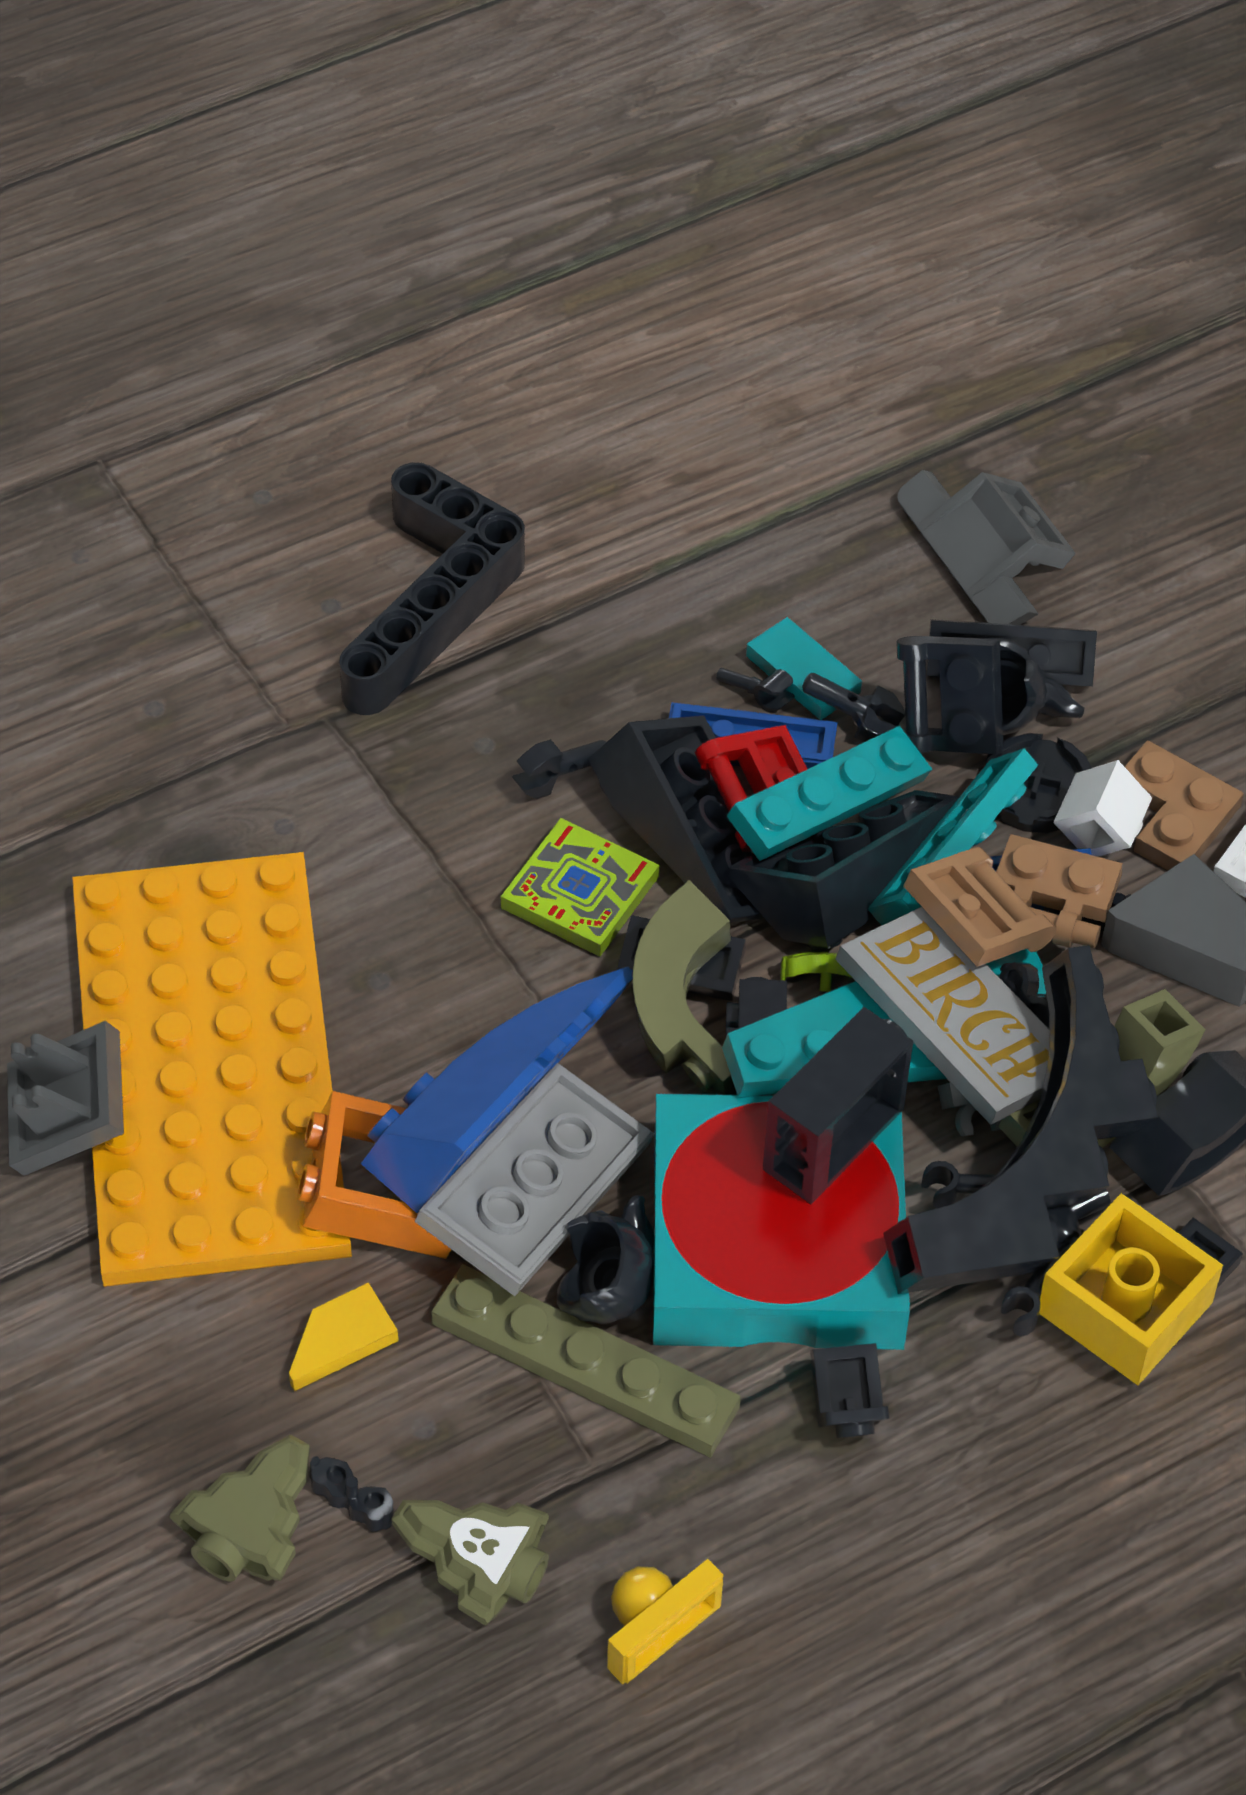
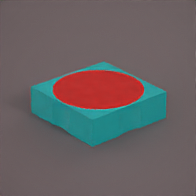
M656 1094L654 1130L655 1242L653 1345L744 1347L758 1343L784 1342L813 1348H832L876 1343L877 1349L904 1350L910 1315L909 1293L898 1294L883 1235L885 1231L906 1218L902 1112L812 1204H809L763 1170L768 1102L773 1096L738 1097V1095Z

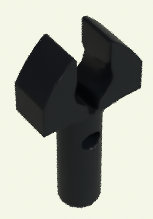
M811 672L803 681L802 690L804 693L852 716L858 726L854 738L862 742H866L896 728L895 726H898L905 717V710L894 693L879 685L872 695L860 696L816 673ZM877 716H880L887 722L881 721L879 718H877Z
M551 739L537 743L516 761L525 772L513 775L512 778L523 792L530 797L538 799L551 795L558 776L590 767L591 764L588 759L606 741L598 740L563 752L559 750Z

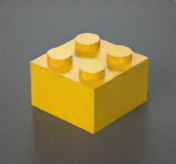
M1121 1193L1045 1273L1040 1296L1039 1314L1133 1383L1139 1385L1213 1303L1223 1264Z

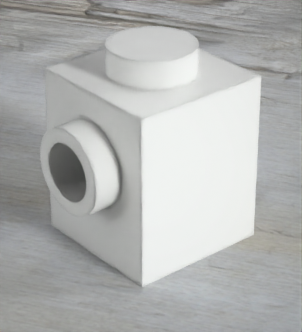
M1116 760L1076 773L1053 823L1078 849L1091 848L1093 856H1103L1131 847L1135 837L1142 829V820L1152 797L1120 761Z

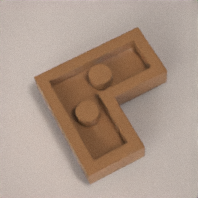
M1148 740L1125 766L1131 775L1150 794L1152 800L1149 808L1157 812L1136 837L1134 852L1167 871L1193 854L1200 858L1241 807L1243 792Z

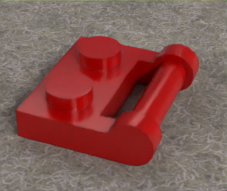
M786 725L718 737L703 743L695 751L701 768L710 771L729 811L735 803L748 798L730 761L738 760L754 794L807 770ZM737 831L735 838L742 852H752Z

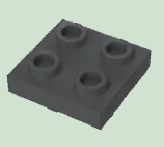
M107 1021L98 1023L57 1042L41 1034H33L30 1037L31 1047H26L18 1042L11 1044V1058L14 1061L7 1063L9 1166L25 1176L124 1134L120 1031Z

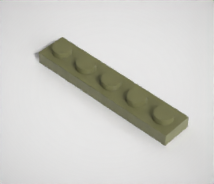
M464 1264L461 1265L431 1312L432 1325L710 1458L740 1408L741 1395L593 1325L580 1321L578 1318L521 1291L514 1296L487 1275Z

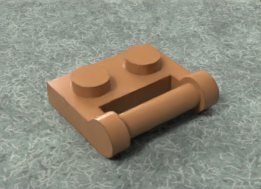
M975 847L911 869L903 885L976 967L1024 949L1036 952L1046 946L1056 933V927L1043 914L1036 915L992 868V858L981 847Z

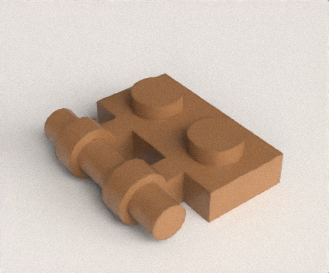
M1010 834L996 872L1036 915H1045L1056 927L1053 944L1071 948L1073 943L1083 946L1090 945L1091 948H1095L1101 926L1081 920L1082 917L1106 922L1108 910L1111 908L1122 876L1123 863ZM1033 903L1044 907L1056 909L1061 912L1059 915H1057L1054 913L1031 908V905Z

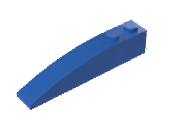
M627 966L578 983L546 998L491 1030L452 1061L436 1079L426 1072L403 1098V1101L409 1107L401 1115L391 1108L370 1131L368 1137L375 1142V1145L361 1162V1165L418 1213L544 1076L566 1056L612 1007L633 980V970Z

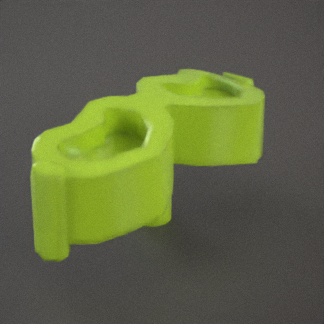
M802 952L781 958L780 980H786V977L800 974L820 973V991H831L832 973L852 976L836 960L837 953Z

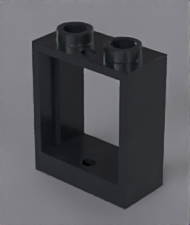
M863 1007L768 1102L763 1170L809 1204H812L904 1110L913 1040L906 1035L898 1024L889 1019H882L866 1007Z

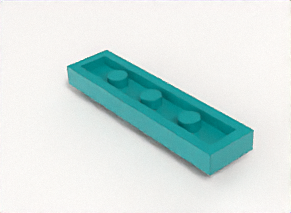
M898 726L735 803L727 817L759 861L923 782L932 771V768L903 729Z
M1025 748L991 759L869 906L868 910L882 926L922 907L903 886L911 869L969 850L972 846L981 843L995 830L997 824L994 819L1001 810L1011 806L1021 798L1027 789L1024 782L1038 766Z

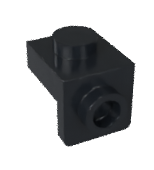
M876 1343L813 1349L810 1351L818 1426H835L836 1438L875 1434L874 1422L890 1419L888 1406H883Z

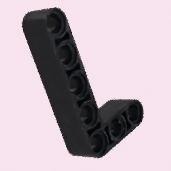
M411 462L403 464L392 474L393 520L395 525L402 531L439 551L442 555L357 636L340 655L339 668L342 701L347 709L358 715H373L388 707L525 569V525L522 519L514 512L424 463Z

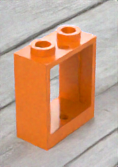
M332 1091L322 1112L313 1111L311 1113L305 1132L304 1147L313 1149L311 1165L305 1164L297 1190V1200L306 1202L303 1227L446 1259L452 1249L415 1222L418 1213L405 1202L336 1186L342 1136L375 1143L368 1137V1134L378 1121L391 1108L400 1115L407 1108Z

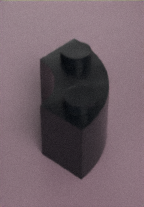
M1236 1050L1200 1054L1187 1066L1180 1081L1157 1096L1156 1110L1158 1118L1132 1135L1116 1137L1109 1148L1159 1196L1175 1192L1200 1179L1230 1157L1246 1142V1060Z

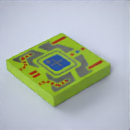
M560 818L501 895V908L601 957L659 878L660 865Z

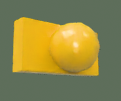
M706 1559L674 1586L668 1576L658 1569L640 1566L623 1573L615 1584L611 1595L612 1608L624 1627L608 1639L607 1669L622 1685L625 1682L628 1684L721 1607L724 1574L709 1559Z

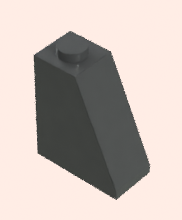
M1195 854L1108 910L1101 945L1108 952L1240 1007L1246 1003V901Z

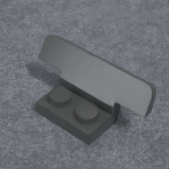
M922 470L904 484L898 492V501L902 509L987 623L1021 625L1037 616L1039 613L1012 578L1018 575L1028 563L1034 566L1044 564L1063 569L1076 554L1021 482L982 472L955 495L950 497L932 472Z

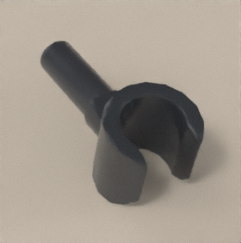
M720 668L717 672V681L754 694L758 704L767 712H775L795 698L793 693L785 690L793 684V678L784 670L777 669L764 680L748 677L725 668Z

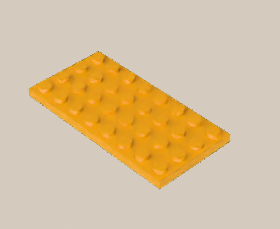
M304 852L72 877L83 1030L107 1021L120 1031L124 1134L92 1147L103 1286L352 1257L350 1237L303 1227L306 1202L297 1200V1190L302 1170L305 1164L311 1165L313 1149L304 1147L307 1124L313 1111L322 1112L332 1093ZM339 1156L336 1186L344 1188L341 1157Z

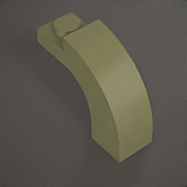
M689 880L659 907L650 919L639 941L633 967V992L637 1021L642 1038L650 1054L666 1074L681 1060L685 1059L682 1067L689 1078L700 1089L707 1091L712 1087L719 1095H731L736 1089L722 1046L695 1019L686 1002L688 988L695 974L706 962L731 942L730 920Z
M1166 989L1124 1006L1114 1025L1119 1035V1056L1121 1061L1143 1059L1147 1077L1152 1081L1157 1096L1165 1092L1178 1077L1206 1030ZM1040 1099L1001 1120L998 1127L1016 1146L1022 1141ZM1116 1137L1097 1141L1099 1146L1103 1148Z

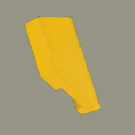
M369 1282L312 1309L289 1371L290 1385L294 1392L399 1341L396 1326Z

